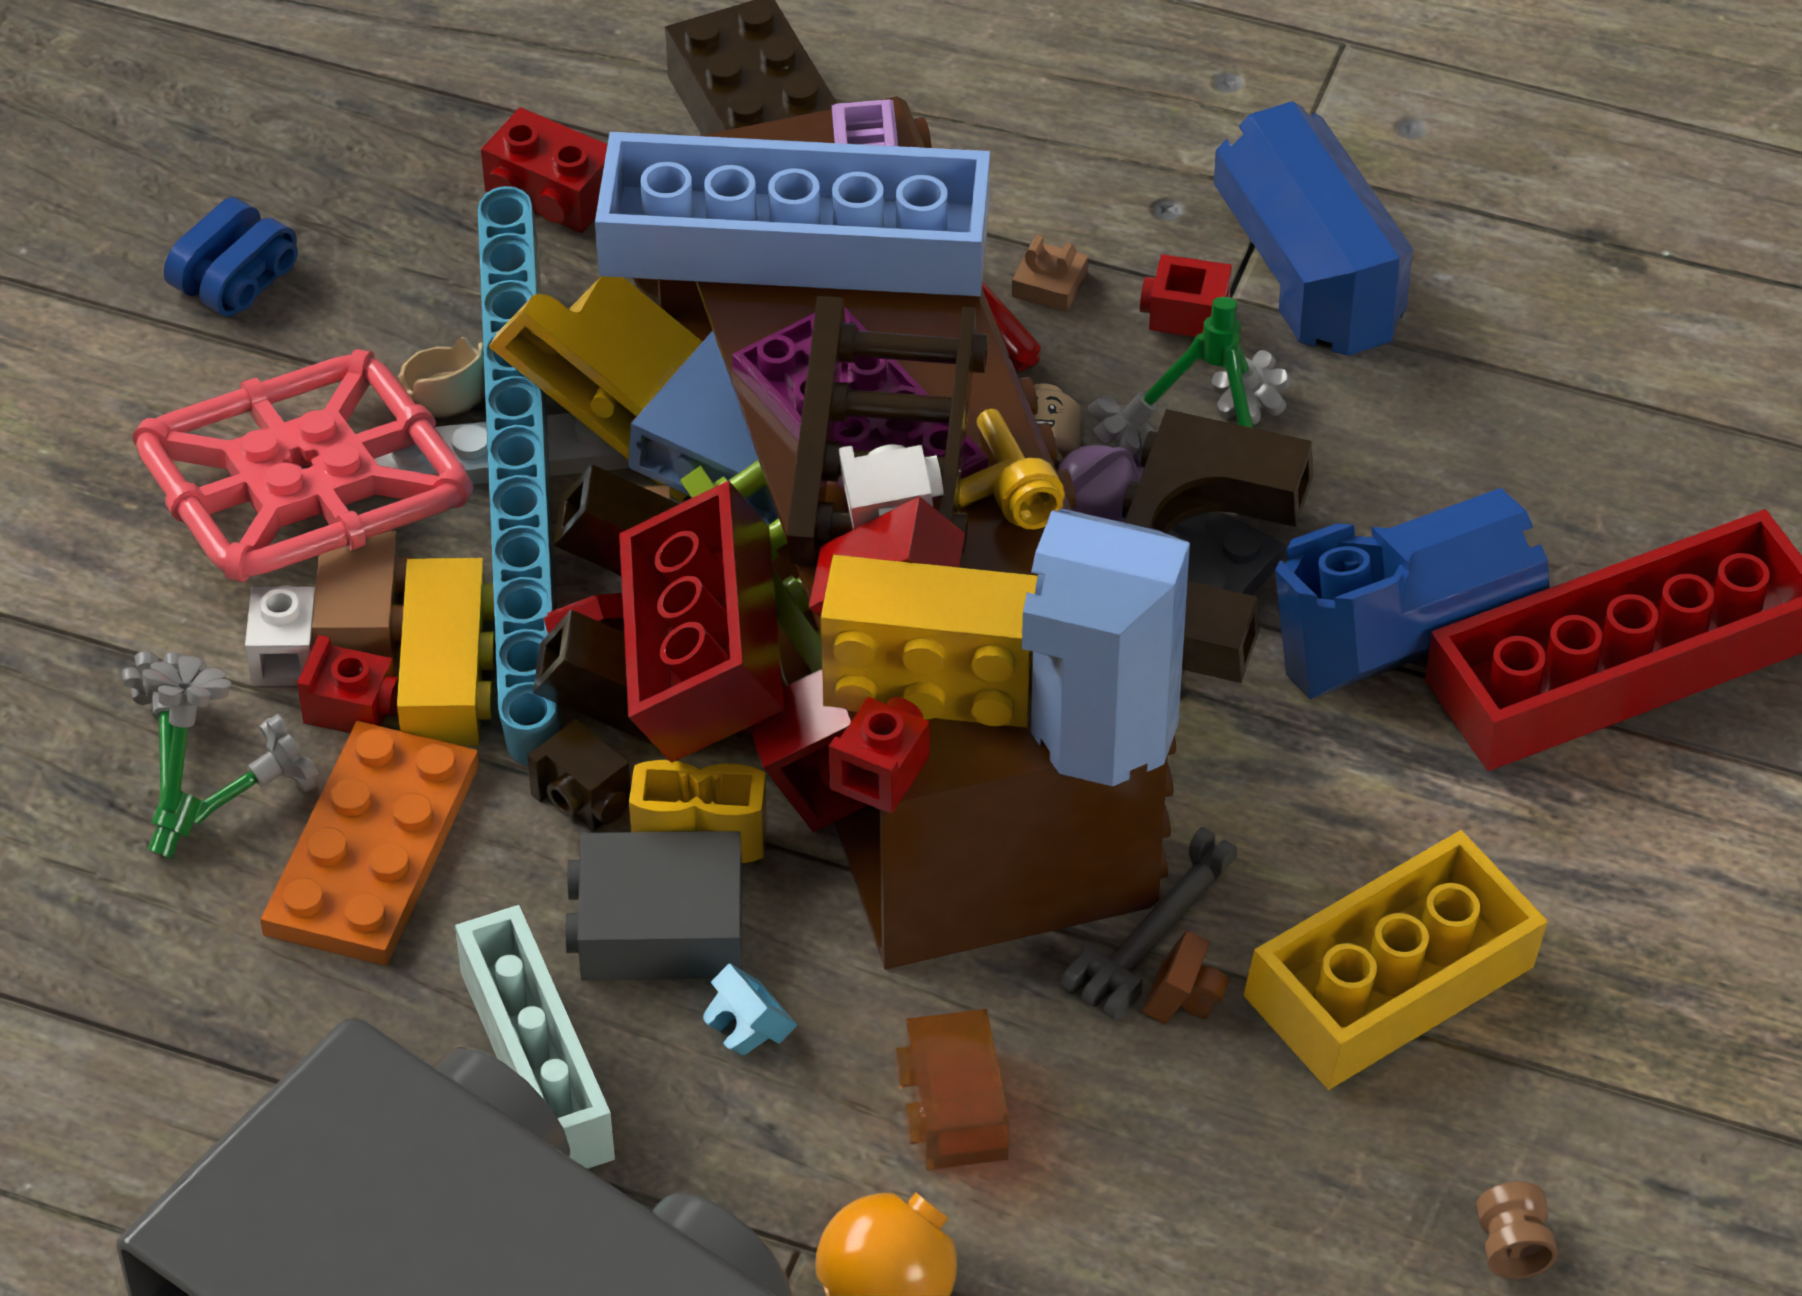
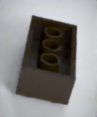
M752 0L665 26L668 78L701 135L830 110L832 105L838 104L775 0Z

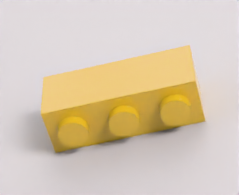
M483 558L407 559L397 697L399 726L402 732L460 746H480L481 720H492L493 717L492 681H483L484 670H495L496 660L494 632H486V621H495L493 583H486Z

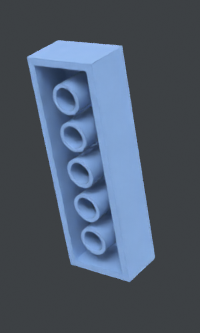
M610 132L595 218L599 276L981 296L990 202V151Z

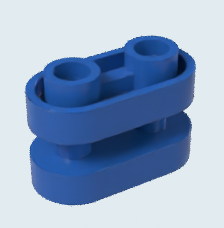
M236 197L227 198L174 244L165 261L164 279L167 284L188 296L199 294L202 304L224 317L233 316L239 311H244L250 307L259 293L278 276L286 274L293 267L298 255L296 233L293 229L274 218L268 217L261 220L259 211Z

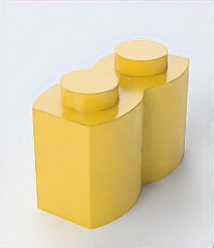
M653 760L634 765L629 798L631 832L740 831L742 863L764 858L768 823L766 773L752 766L734 763L715 764L702 769L680 761L671 763L669 760Z

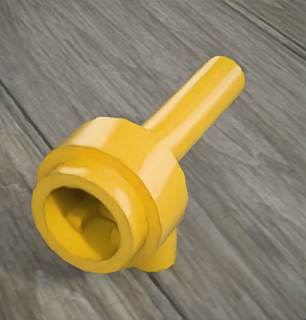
M988 409L983 411L977 418V426L998 463L961 479L959 506L963 508L994 494V498L1008 522L1024 529L1035 530L1045 527L1051 511H1059L1063 507L1065 492L1062 482L1050 463L1040 458L1025 459L998 410Z

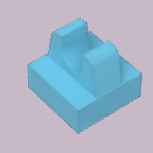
M729 963L711 981V984L717 989L718 993L704 1012L703 1019L707 1025L718 1031H722L730 1021L736 1019V1029L727 1037L723 1044L739 1055L748 1054L767 1039L780 1044L798 1026L760 980Z

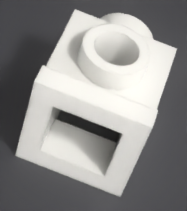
M895 444L885 445L872 450L866 456L854 457L852 446L839 448L842 479L853 530L918 496L933 507L932 497L944 495L937 456L924 457L922 445L908 448Z

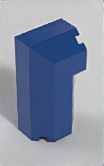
M1293 101L1249 114L1239 125L1243 135L1233 145L1226 138L1216 149L1214 185L1279 282V312L1299 342L1311 346H1316V338L1331 342L1332 351L1349 356L1391 342L1396 332L1397 321L1399 317L1402 319L1407 308L1413 248L1323 117L1312 112V116L1307 114L1303 106Z
M1502 488L1391 528L1371 527L1372 537L1355 536L1354 525L1336 523L1292 539L1286 549V563L1284 564L1280 560L1275 569L1286 675L1309 699L1428 656L1431 631L1550 588L1548 559L1542 545L1539 544L1529 548L1523 531L1533 528L1527 511Z

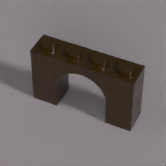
M1166 409L1158 432L1149 431L1146 436L1141 455V466L1144 470L1139 483L1131 481L1127 487L1123 501L1122 517L1125 518L1124 523L1158 530L1166 534L1180 522L1195 515L1208 512L1236 513L1296 527L1314 476L1312 441ZM1187 580L1182 670L1242 683L1260 631L1257 596Z
M591 464L560 499L554 546L621 576L619 534L679 505V503ZM570 610L540 643L533 693L653 744L628 717L624 632L574 610Z

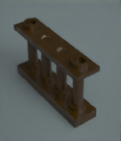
M817 296L787 529L791 564L817 566L820 542H830L833 536L840 537L853 530L849 510L835 509L834 502H825L827 482H839L840 476H842L839 454L842 442H833L835 422H846L847 416L949 424L945 457H937L944 495L940 499L939 512L965 533L962 553L965 554L968 534V513H959L958 504L973 373H985L988 352V334L977 333L976 308L962 307L959 338L859 331L855 323H846L843 298ZM855 357L955 364L952 397L852 390L849 383L840 382L842 362L853 363ZM853 450L854 457L866 456L871 452Z

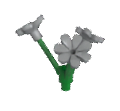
M1217 297L1212 301L1211 317L1204 321L1203 333L1195 337L1188 350L1146 393L1139 392L1127 405H1119L1113 396L1104 395L1089 404L1088 411L1095 419L1101 421L1093 428L1094 433L1101 441L1108 443L1116 438L1117 447L1127 449L1131 452L1132 457L1135 455L1138 461L1141 462L1146 436L1149 431H1154L1145 421L1157 410L1156 402L1197 359H1202L1214 366H1222L1226 370L1216 372L1212 378L1213 391L1217 394H1223L1217 402L1219 415L1224 419H1231L1236 415L1238 425L1253 428V425L1260 421L1261 408H1264L1269 414L1274 416L1284 411L1286 402L1277 391L1289 388L1292 378L1285 369H1273L1276 359L1268 351H1258L1252 360L1245 357L1239 344L1241 323L1236 319L1237 302L1229 297Z
M143 651L134 656L137 668L132 667L122 670L123 684L131 687L133 701L140 705L152 703L153 717L159 720L160 795L157 809L151 821V824L156 826V829L147 848L148 851L164 858L172 859L180 837L188 838L193 823L200 825L215 810L256 783L263 787L282 774L284 777L294 780L304 793L317 788V784L313 777L319 775L316 766L308 757L298 756L301 753L298 745L287 734L284 720L279 714H275L259 726L267 741V753L247 765L249 772L203 801L183 792L181 786L188 727L195 724L197 706L207 707L209 700L224 699L228 694L231 681L226 679V673L220 669H206L207 664L204 660L194 656H185L178 652L165 654L163 662H159L158 657L153 652Z

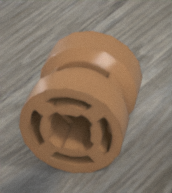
M1507 1182L1491 1187L1481 1194L1476 1202L1480 1227L1485 1233L1489 1234V1238L1485 1242V1253L1491 1272L1502 1278L1521 1279L1538 1275L1552 1267L1557 1260V1247L1553 1232L1544 1226L1548 1219V1206L1545 1192L1540 1186L1530 1182Z

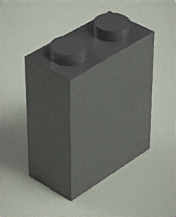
M740 831L581 833L580 860H568L567 868L568 899L579 900L578 913H566L565 924L566 952L579 953L581 980L715 978L729 963L742 970V852Z

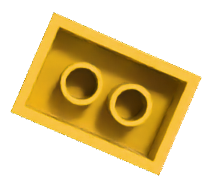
M833 555L821 614L823 706L844 708L849 711L858 712L867 697L883 703H887L890 698L901 697L915 704L922 712L924 719L939 718L977 722L988 726L1005 725L1028 728L1032 703L1033 651L1022 649V620L1027 592L1035 594L1038 576Z

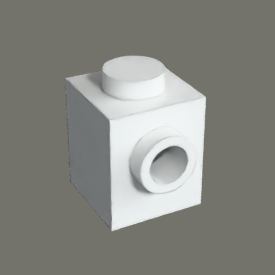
M289 585L251 587L245 649L252 686H297L299 676L314 645L312 619L315 587H294Z

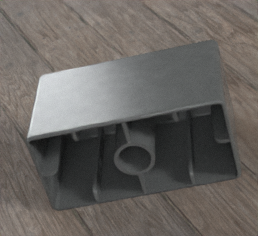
M357 1018L346 1019L335 1026L128 1227L116 1241L128 1296H793L787 1275L772 1251L751 1228L727 1209L702 1196L678 1192L664 1197L650 1211L569 1157L570 1147L564 1128L549 1104L527 1080L504 1062L481 1050L457 1047L446 1052L432 1066L367 1022Z

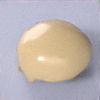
M460 337L453 348L437 346L418 351L402 364L398 381L416 404L424 405L436 418H448L467 413L481 403L485 396L483 342L478 343L477 350L466 337Z

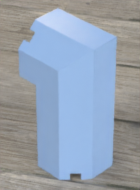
M1066 509L1051 511L1037 547L1031 573L1038 574L1035 594L1027 592L1023 608L1022 649L1033 651L1031 734L1040 746L1042 741L1050 751V761L1059 774L1115 786L1130 779V770L1147 764L1148 772L1164 765L1179 723L1189 542L1158 530Z

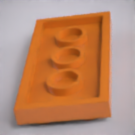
M356 721L260 918L263 935L388 966L480 766L478 750Z

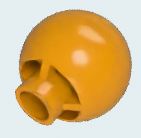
M917 1192L914 1193L908 1202L895 1193H876L849 1203L830 1220L821 1235L817 1247L815 1261L816 1276L823 1284L826 1296H950L957 1275V1253L953 1239L941 1229L949 1218Z

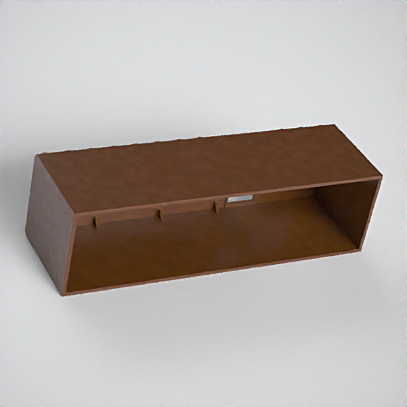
M898 96L881 99L893 100L898 146L932 148L928 124L924 117L913 119L907 102ZM832 109L700 135L705 137L835 143ZM658 279L659 306L702 342L712 331L714 333L786 540L799 441L732 370V354L815 313L817 296L843 298L845 308L867 331L959 338L962 307L976 308L977 333L988 334V352L985 373H973L966 434L988 456V467L998 463L977 426V418L983 411L988 409L998 410L1025 459L1040 458L1050 463L1057 473L1065 492L1062 509L1072 511L1071 508L1075 507V489L1069 471L1067 469L1056 471L1052 462L1057 458L1052 428L1048 422L1037 424L1034 415L1038 413V402L1034 384L1030 377L1018 378L983 289L981 296ZM896 360L929 396L952 397L955 364ZM828 481L825 502H834L835 509L849 510L845 491L836 482ZM994 494L963 508L958 504L959 513H968L965 554L962 553L959 568L1038 576V574L1031 573L1035 553L1045 527L1035 530L1024 529L1008 522L998 506ZM941 498L933 501V508L938 512ZM820 542L819 553L821 546L828 542ZM787 543L777 550L780 556L772 561L773 568L782 581L791 575L796 579L800 577L808 602L810 603L817 566L791 564ZM809 609L805 614L815 629L819 630L821 636V617ZM777 622L781 670L788 686L813 673ZM1031 709L1028 728L1005 725L988 726L977 722L939 718L927 719L930 721V756L894 812L890 814L868 805L834 822L885 970L1146 910L1159 901L1160 879L1168 877V862L1162 842L1164 838L1171 836V825L1165 805V798L1173 796L1174 792L1173 779L1167 760L1168 755L1176 753V739L1174 735L1164 765L1148 772L1147 764L1130 770L1129 780L1115 786H1109L1059 774L1050 761V751L1043 741L1040 746L1031 734ZM847 710L850 721H852L857 712Z

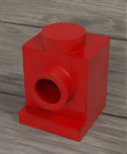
M1161 254L1155 278L1145 277L1141 291L1140 312L1150 314L1149 330L1192 337L1203 333L1204 321L1211 317L1212 301L1217 297L1230 298L1232 264Z
M318 635L297 681L303 724L351 733L356 721L382 726L386 715L393 716L397 711L399 678L395 677L393 659L332 646L330 637Z
M867 697L841 738L835 736L829 745L830 789L892 814L930 756V721L924 719L920 709L907 699L893 697L887 703H883Z

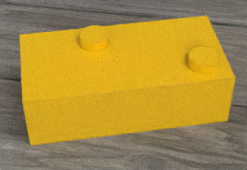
M1459 830L1254 949L1243 996L1329 1091L1534 968L1548 920L1462 830Z

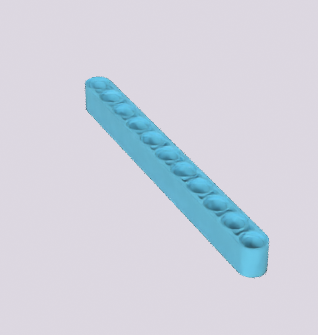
M503 186L486 193L479 201L478 206L498 709L508 754L515 761L528 765L527 755L563 729L562 705L533 693L540 643L548 635L543 617L547 616L546 613L557 609L546 393L489 348L497 332L533 295L541 294L538 238L530 197L523 190L516 187ZM532 722H538V723L533 724V725H525V724L532 723Z

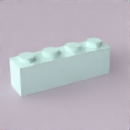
M516 905L455 925L461 975L497 1059L507 1064L527 1080L549 1104L564 1128L570 1147L569 1157L586 1169L615 1160L611 1112L520 906Z

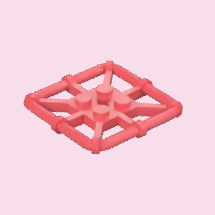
M355 349L351 355L325 360L262 382L257 377L240 382V389L163 414L157 418H146L141 421L133 433V441L139 456L166 495L165 505L172 517L186 524L207 557L224 572L228 580L246 582L250 576L269 573L344 546L348 551L364 547L367 538L440 514L450 508H460L466 504L473 493L472 481L468 477L463 464L435 429L436 421L434 416L424 405L416 404L390 369L376 359L372 351ZM341 381L324 409L307 412L296 419L284 422L271 405ZM369 385H371L397 420L355 434L347 424V420ZM246 412L250 414L260 430L248 432L244 436L233 440L186 433ZM417 445L439 476L379 466L374 459ZM172 460L227 469L231 476L198 487L194 483L185 480ZM300 466H311V467L302 469ZM374 495L403 499L359 515L353 510L348 511L345 506ZM249 501L258 514L239 543L233 542L230 545L210 514ZM318 514H322L329 524L270 545L280 527Z

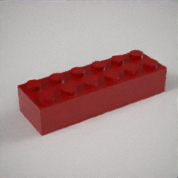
M1763 509L1431 631L1425 681L1487 772L1801 654L1802 555L1769 512Z

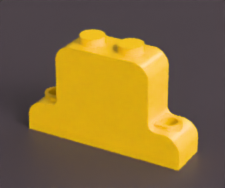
M601 276L570 309L549 295H533L497 332L489 348L629 460L631 423L700 346L702 341L624 277ZM654 480L660 486L665 485L661 482ZM669 487L670 494L679 502L687 496V494Z

